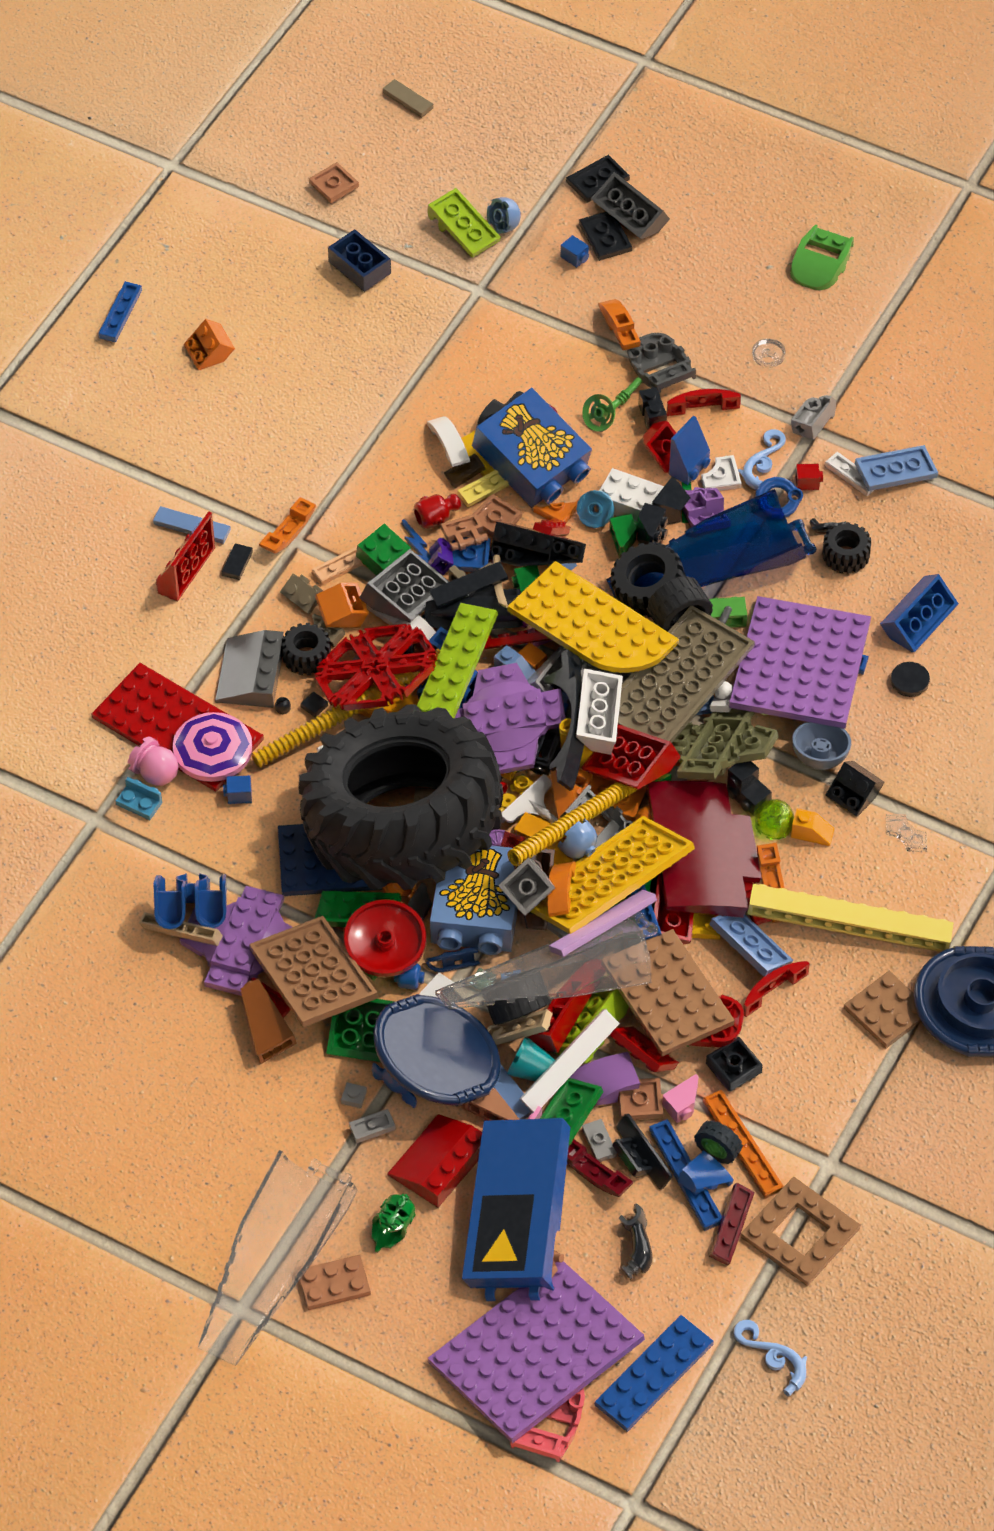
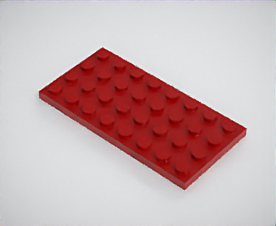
M139 662L91 715L94 720L139 747L144 743L142 739L152 737L158 741L159 747H164L173 752L175 734L186 721L204 713H227ZM244 724L251 735L253 752L264 740V735ZM195 779L215 792L227 781V779L212 782Z

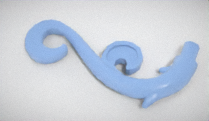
M771 429L766 431L763 435V441L770 448L754 454L747 460L743 470L738 469L746 484L754 490H757L760 483L763 482L759 480L758 476L755 478L752 474L754 465H756V469L759 472L768 473L772 468V460L767 455L780 449L786 442V437L780 430ZM776 438L779 440V443L772 446L770 439Z
M751 1320L738 1322L734 1328L735 1340L748 1347L768 1350L765 1362L772 1370H781L785 1365V1357L788 1358L794 1366V1373L790 1372L792 1379L783 1392L787 1396H791L795 1390L799 1391L806 1379L807 1356L801 1358L794 1350L778 1343L746 1340L742 1336V1332L750 1330L753 1332V1339L755 1340L759 1336L758 1325ZM778 1355L785 1356L779 1359L777 1358Z

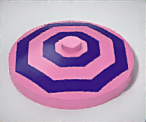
M204 713L189 719L178 729L173 740V754L177 757L179 768L190 777L201 781H221L227 779L228 776L236 775L247 765L252 754V739L247 727L237 718L224 713Z

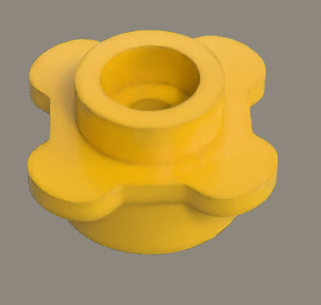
M520 775L514 779V784L510 785V789L521 795L533 782L528 777Z

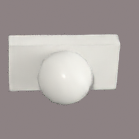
M726 681L723 682L715 692V697L710 705L711 712H730L729 703L734 686Z

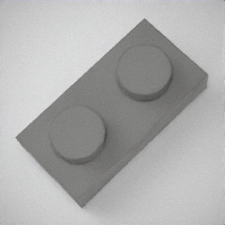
M388 1109L349 1122V1128L356 1143L396 1130V1125Z

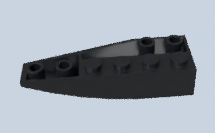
M496 522L489 559L493 560L494 555H499L500 562L519 567L551 565L555 561L560 564L583 563L586 544L558 535L544 534L512 523Z

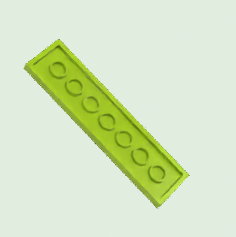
M460 603L435 662V670L430 674L417 704L421 712H428L437 707L446 708L452 718H455L498 616L497 610Z

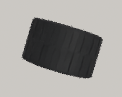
M685 576L672 579L658 588L650 597L647 610L655 624L668 632L690 606H694L711 616L713 605L698 581L693 577Z
M538 970L509 979L482 992L494 1025L520 1018L551 1003L541 973Z

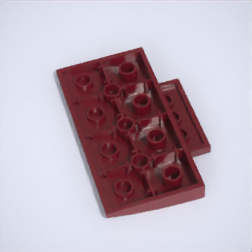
M656 781L647 784L652 821L692 841L695 847L685 857H682L672 864L671 867L660 873L666 910L743 918L748 909L744 882L759 883L762 878L751 816L731 813L726 783Z

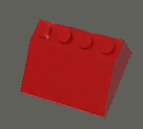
M208 511L191 534L186 536L184 544L176 550L172 561L167 563L162 575L160 574L157 577L158 594L178 602L214 551L215 539L212 512Z
M618 724L616 743L611 755L593 751L581 768L592 774L640 789L670 772L681 756L670 741Z
M438 1114L387 1174L439 1208L478 1162L482 1131L470 1124Z

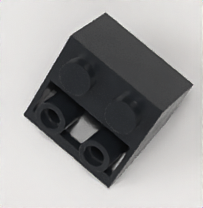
M644 503L638 516L637 541L639 544L644 543L646 545L649 542H654L658 545L659 543L661 544V540L666 539L668 529L665 528L668 523V517H666L665 508Z
M845 761L829 787L826 796L855 816H859L877 797L885 782L855 761Z

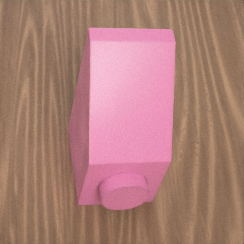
M697 1074L662 1095V1106L676 1123L689 1119L694 1113L699 1078Z

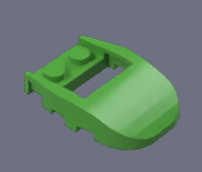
M815 224L801 239L790 269V276L793 281L814 290H825L833 286L837 282L838 276L844 273L847 261L850 258V249L854 246V237L847 238L820 229ZM807 244L840 254L838 259L805 249Z

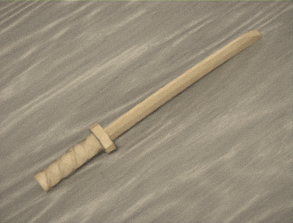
M499 555L493 556V564L500 561ZM502 583L494 585L498 603L507 608L508 604L503 592Z

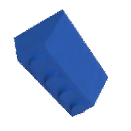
M939 574L923 576L880 625L892 641L911 652H915L959 603Z

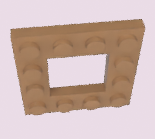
M793 1176L741 1232L740 1237L808 1287L860 1230L861 1224ZM796 1207L828 1229L805 1256L773 1233Z

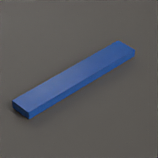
M666 1119L649 1126V1131L678 1182L682 1169L691 1160L669 1120ZM678 1183L703 1230L706 1231L720 1225L722 1216L708 1190L705 1189L703 1192L694 1193Z

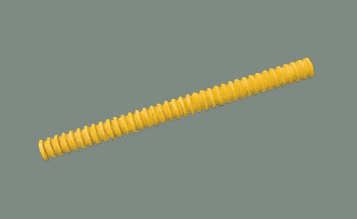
M440 649L436 650L437 656L439 655ZM420 672L400 673L394 675L399 685L405 687ZM374 684L356 701L377 700L381 698V693ZM337 705V708L333 707L331 711L327 710L326 714L322 713L321 717L317 716L315 720L311 719L310 723L306 722L304 726L300 725L299 729L295 728L294 732L290 731L288 735L284 734L283 738L279 737L278 741L274 740L272 744L268 743L267 747L263 746L262 749H257L256 753L252 752V759L257 767L262 768L263 764H268V761L272 762L274 758L278 759V756H283L284 752L288 753L290 749L294 750V747H299L300 743L304 744L306 740L310 741L311 737L315 738L316 735H321V732H326L327 728L335 727L337 723H342V720L346 721L347 717L351 718L352 714L356 715L358 711L362 712L363 709L345 711V709L341 710L340 706Z
M618 782L614 783L609 788H606V790H603L598 795H595L590 800L562 816V818H559L521 844L510 849L507 854L509 861L514 866H520L527 858H532L565 837V833L578 821L583 823L584 819L590 821L638 789Z

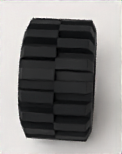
M846 522V524L838 523V526H831V529H828L824 535L823 560L828 567L832 566V570H839V573L847 572V574H851L852 571L856 573L859 571V568L863 569L865 564L869 562L871 537H869L868 531L865 532L864 527H858L856 523L854 525L850 524L851 522ZM847 546L853 549H843L841 547Z
M300 623L297 624V627L292 626L290 631L287 630L282 638L283 662L286 663L288 669H291V672H299V675L305 673L308 676L311 673H318V664L331 652L328 633L324 632V628H318L316 624L310 625V623H306V625H302ZM304 647H311V648H313V649L310 650V651H301V650H299V649L304 648Z

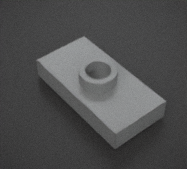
M602 1119L582 1125L583 1133L595 1159L602 1162L617 1157V1152L612 1146L613 1143Z

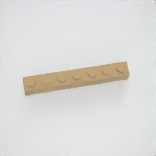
M146 912L143 913L139 922L144 929L215 946L219 945L223 936L218 929L183 922L175 929H165L157 923L154 914Z

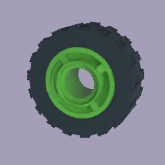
M713 1120L705 1121L694 1136L697 1147L701 1151L704 1150L722 1164L733 1163L743 1147L742 1141L733 1130Z

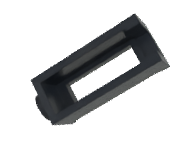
M559 728L549 729L544 736H540L534 768H530L534 773L549 776L550 764L556 758L561 745ZM548 734L556 735L547 759L538 757Z

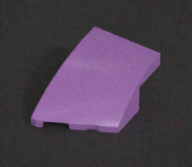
M694 487V490H685L691 498L683 507V512L695 533L731 526V519L724 511V497L717 488L704 489Z
M628 1052L589 1062L580 1066L569 1077L602 1087L604 1092L596 1105L616 1103L620 1091L639 1089L640 1087L638 1076Z

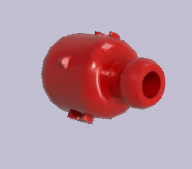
M439 494L429 497L423 496L414 504L413 510L416 520L424 529H430L445 523L450 517V511H458L461 508V501L457 494H450L446 499Z

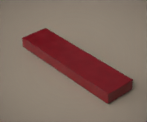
M739 1183L733 1185L709 1257L726 1266L731 1263L755 1193L754 1191Z

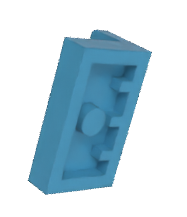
M127 777L125 780L126 787L115 800L116 805L151 820L162 805L161 792L157 788L149 787L137 779Z

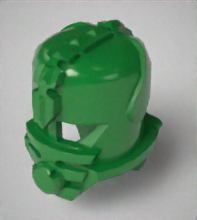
M407 1194L390 1195L382 1203L379 1213L374 1215L371 1239L376 1243L375 1252L378 1253L384 1247L391 1249L405 1238L406 1229L416 1216L415 1205Z

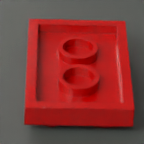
M634 1026L616 1028L610 1034L615 1039L617 1045L629 1050L633 1058L644 1062L646 1068L652 1072L673 1070L679 1063L669 1054L661 1056L653 1042Z

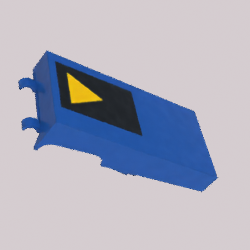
M563 1118L484 1121L462 1279L470 1288H485L486 1301H496L494 1295L496 1288H529V1298L531 1301L540 1300L539 1289L541 1287L550 1290L555 1289L552 1283L556 1233L560 1231L570 1137V1126Z

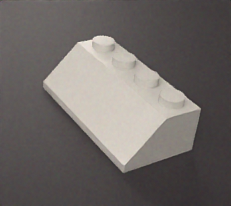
M584 669L576 737L591 751L611 755L616 743L623 676Z

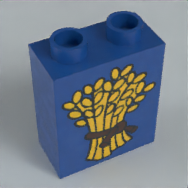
M533 388L527 390L476 427L472 447L494 470L498 471V474L504 480L509 482L508 484L531 508L542 500L547 504L552 503L563 492L564 488L562 485L569 480L574 484L581 482L591 470L587 464L592 448Z

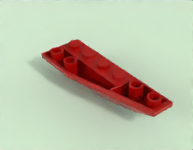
M590 959L567 980L551 1003L544 1008V1010L548 1009L553 1013L548 1030L527 1036V1038L531 1039L544 1051L558 1053L605 973L601 960Z

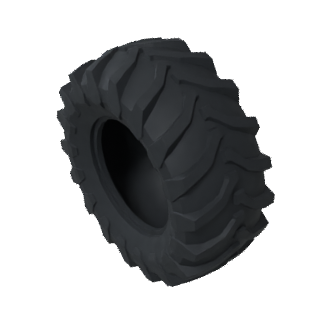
M415 704L406 705L400 711L387 713L383 707L375 709L370 718L359 722L353 718L344 721L345 729L336 735L325 733L320 738L323 748L318 753L306 754L305 767L307 773L299 775L298 785L299 794L302 795L300 814L304 830L321 864L327 870L335 869L342 881L352 883L363 879L368 887L373 890H380L389 883H398L403 890L413 889L419 880L431 877L436 883L445 880L446 871L456 866L468 869L472 865L470 856L477 850L488 851L492 846L491 837L489 836L491 831L501 828L502 812L499 808H501L503 801V787L500 783L502 782L501 773L493 749L485 734L478 732L470 719L466 717L452 718L446 708L437 707L428 712H421ZM420 786L435 789L429 796L407 805L378 807L367 804L374 797L397 788Z

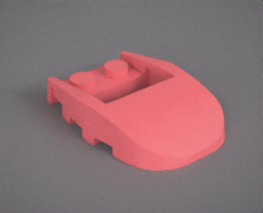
M584 1388L546 1417L569 1424L565 1437L533 1427L514 1443L510 1442L511 1448L518 1447L560 1462L575 1437L581 1419L585 1400Z

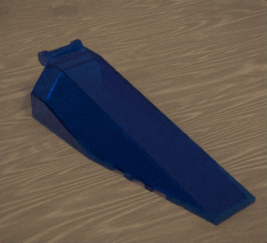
M775 489L702 520L686 530L684 535L677 539H671L669 544L666 545V548H672L680 557L686 576L695 578L701 587L749 574L789 566L805 559L806 554L811 555L817 551L815 544L811 542L804 528L805 524L802 519L790 523L787 522ZM792 531H798L805 546L802 543H797ZM657 572L647 573L641 576L634 583V586H652L660 581L664 574ZM611 577L606 579L614 598L617 599L611 584Z

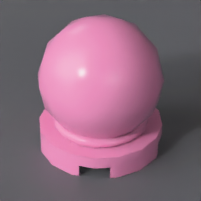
M146 737L142 739L144 743L140 747L135 746L129 756L127 763L130 764V767L128 769L135 774L141 773L146 782L156 786H163L171 782L177 776L179 768L177 757L171 750L159 747L158 741L154 738Z

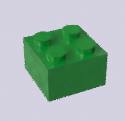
M384 523L357 545L356 558L360 559L377 576L411 549V547Z

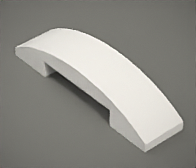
M446 416L427 421V425L433 435L436 434L443 445L446 457L452 467L470 462L458 431Z

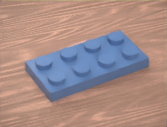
M925 445L856 458L854 463L868 491L933 479L938 476V471Z
M719 915L711 919L709 925L764 977L770 972L793 962V959L746 915L743 918Z

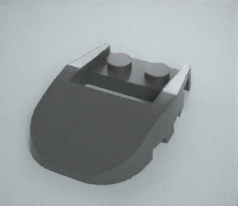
M664 333L644 335L639 337L641 341L640 347L627 350L629 361L638 377L648 387H657L659 393L661 389L688 378L696 379V369L691 368V360L684 353L685 349L682 346H677L675 340ZM671 362H677V364H674L652 374L647 373L651 370H654Z
M590 785L579 794L560 816L561 818L595 796L590 790ZM612 806L601 813L609 823L597 836L595 848L633 823L631 820L627 821L622 816L623 811L618 806L616 808Z

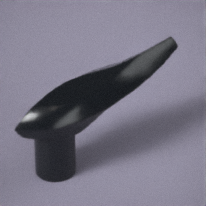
M812 518L809 522L814 531L822 533L831 529L833 525L838 526V523L835 522L819 523L815 518Z

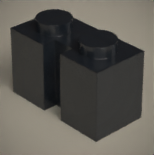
M657 387L639 390L638 406L642 416H645L644 422L647 430L653 423L666 421L667 413Z

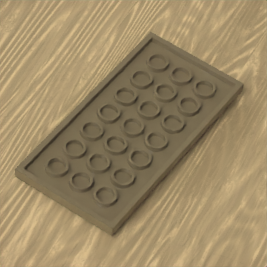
M690 606L668 631L679 639V644L657 665L645 670L632 672L622 684L618 716L619 725L672 743L755 646V641L694 606Z

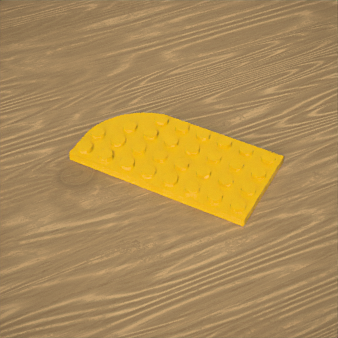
M556 561L510 603L507 609L508 612L592 666L606 671L629 673L648 669L661 662L679 644L677 637Z

